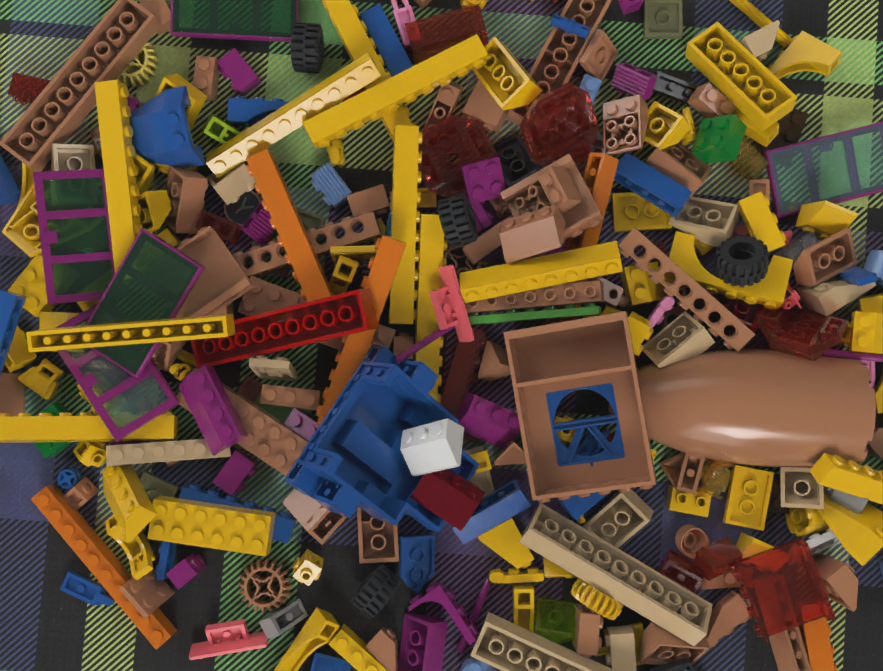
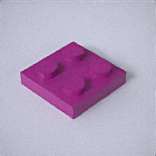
M498 156L460 166L467 197L471 205L501 197L500 193L506 190Z

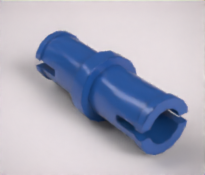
M555 13L550 23V26L566 31V34L572 33L584 39H587L591 27L575 22V19L571 18L569 20Z

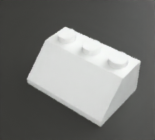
M447 418L403 430L400 450L411 475L419 476L459 467L461 464L464 427Z

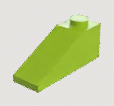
M212 113L202 128L203 133L222 144L241 133Z

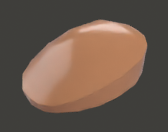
M687 524L677 531L675 544L682 554L691 559H701L707 554L709 539L703 530L695 525Z

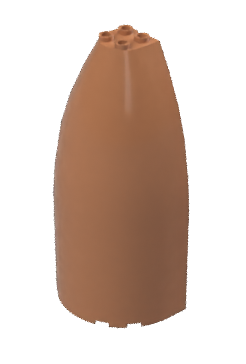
M753 348L740 349L739 351L735 349L732 351L730 349L704 351L698 356L661 368L654 362L637 367L649 439L680 452L722 462L752 466L812 468L824 453L833 456L838 455L842 459L853 460L857 464L865 460L868 454L867 442L873 439L876 418L874 388L869 386L871 374L868 367L861 364L862 360L825 357L821 353ZM609 403V413H612L611 415H613L615 413L612 406Z

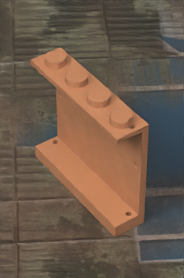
M570 154L500 193L513 217H519L511 200L550 166L565 167L582 201L569 212L562 215L566 222L562 244L570 237L579 236L588 227L592 228L599 225L601 220L604 219ZM547 251L537 255H533V257L542 256L545 253H547Z
M211 226L201 228L197 231V235L183 240L180 243L181 246L177 248L205 267L179 310L178 318L214 315L254 287L215 229ZM165 253L164 258L159 261H153L147 266L148 269L143 272L150 276L152 280L179 296L194 270L168 253ZM167 300V302L169 303V305H170L171 308H172L173 303L170 302L169 300Z

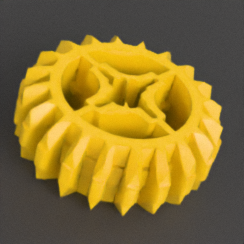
M580 578L573 584L571 590L573 597L592 611L611 620H615L620 615L623 604Z

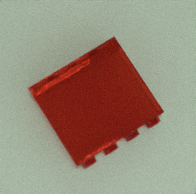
M802 538L732 562L734 570H732L736 582H740L742 587L739 589L743 600H747L749 605L746 607L750 619H754L756 624L753 626L757 637H761L765 643H769L767 639L769 636L824 617L827 621L836 619L808 543Z

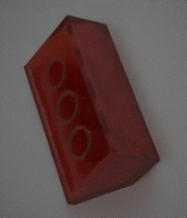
M479 4L405 23L415 65L476 34L484 47L489 43Z

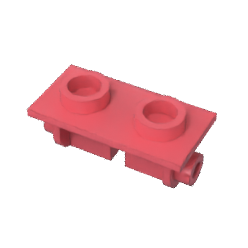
M788 283L781 307L783 309H791L797 305L801 309L802 307L798 302L801 298Z

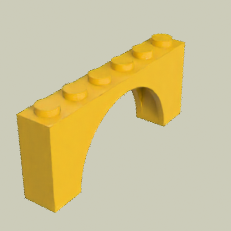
M801 31L798 36L792 38L787 49L782 50L774 64H770L767 69L778 79L792 73L804 71L816 72L828 77L840 63L842 52ZM737 107L732 113L747 126L745 135L764 147H767L779 133V123L777 122L761 132Z
M676 231L669 258L707 292L725 295L728 299H741L748 304H761L768 309H779L784 302L792 268V259L773 255L768 264L766 277L761 279V282L753 283L752 286H731V283L726 284L724 280L710 274L700 264L695 253V236ZM666 272L663 278L667 282H672L675 279V274L673 272Z

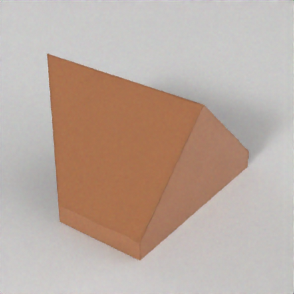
M487 341L477 378L493 382L511 375L506 350L499 344Z
M511 441L493 459V464H526L524 451Z
M682 452L658 463L675 489L696 494L705 457Z

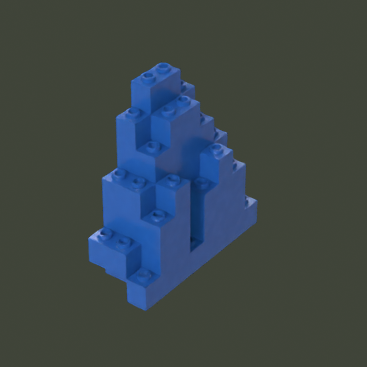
M373 344L284 478V481L301 494L312 497L328 510L342 516L351 518L359 506L372 517L396 526L402 519L403 514L412 516L427 529L439 533L446 521L410 498L424 474L419 476L411 475L400 450L402 432L406 429L447 418L457 424L459 420L428 394L439 377L423 362L408 360L398 364L394 359L395 355L384 345ZM462 450L460 466L450 469L470 482L479 463Z

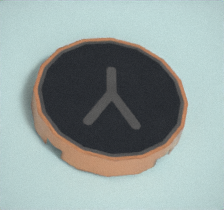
M253 191L244 192L235 203L228 205L225 203L224 212L228 220L234 225L242 227L261 200Z

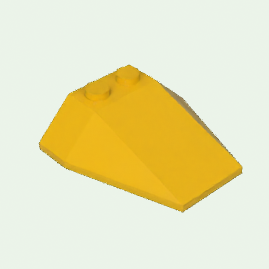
M43 180L46 211L95 209L91 205L89 207L52 206L51 180ZM34 183L2 230V233L30 258L42 253ZM105 217L47 220L48 230L57 231L58 243L50 244V248H54L91 231Z
M824 491V509L816 510L846 551L862 566L865 565L883 547V512L867 503L862 512L856 514L829 499Z

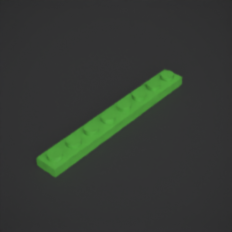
M584 303L583 307L576 308L575 304L563 305L564 309H556V306H546L543 311H536V308H525V312L517 313V309L505 310V314H498V311H487V315L479 316V312L468 313L470 325L594 316L601 315V307L596 306L595 303Z

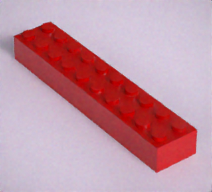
M370 288L237 319L234 320V335L220 338L191 340L196 367L199 369L204 365L212 367L374 330L379 327Z

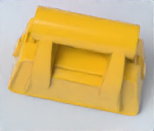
M44 358L39 366L31 367L20 375L18 380L45 400H51L57 392L58 380L64 371ZM45 368L52 372L54 375L51 377L50 375L45 373Z

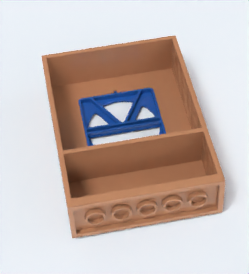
M627 311L504 332L532 501L538 500L539 503L549 502L550 498L558 497V500L570 499L572 495H578L581 498L591 495L590 493L598 492L599 495L610 494L611 490L619 489V492H628L633 487L650 489L652 485H656V475ZM588 389L601 394L610 403L615 413L613 415L555 423V413L560 401L567 394L575 390ZM616 423V432L612 442H608L596 425ZM585 427L604 448L602 452L591 456L576 454ZM576 429L570 447L566 448L556 432Z

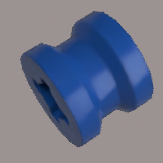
M76 468L62 470L57 477L58 484L65 489L72 488L82 480V473Z

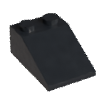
M517 132L484 149L488 159L499 157L506 189L543 169Z

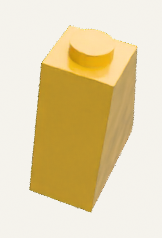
M512 517L477 536L482 543L517 569L520 567L524 569L532 564L531 561L534 560L529 548L519 542L522 535Z

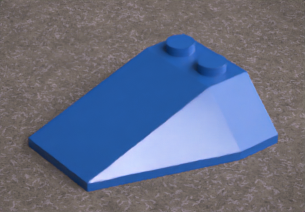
M186 86L167 89L131 112L129 120L133 129L132 145L135 152L148 162L182 168L206 165L201 145L194 146L184 108L191 106Z

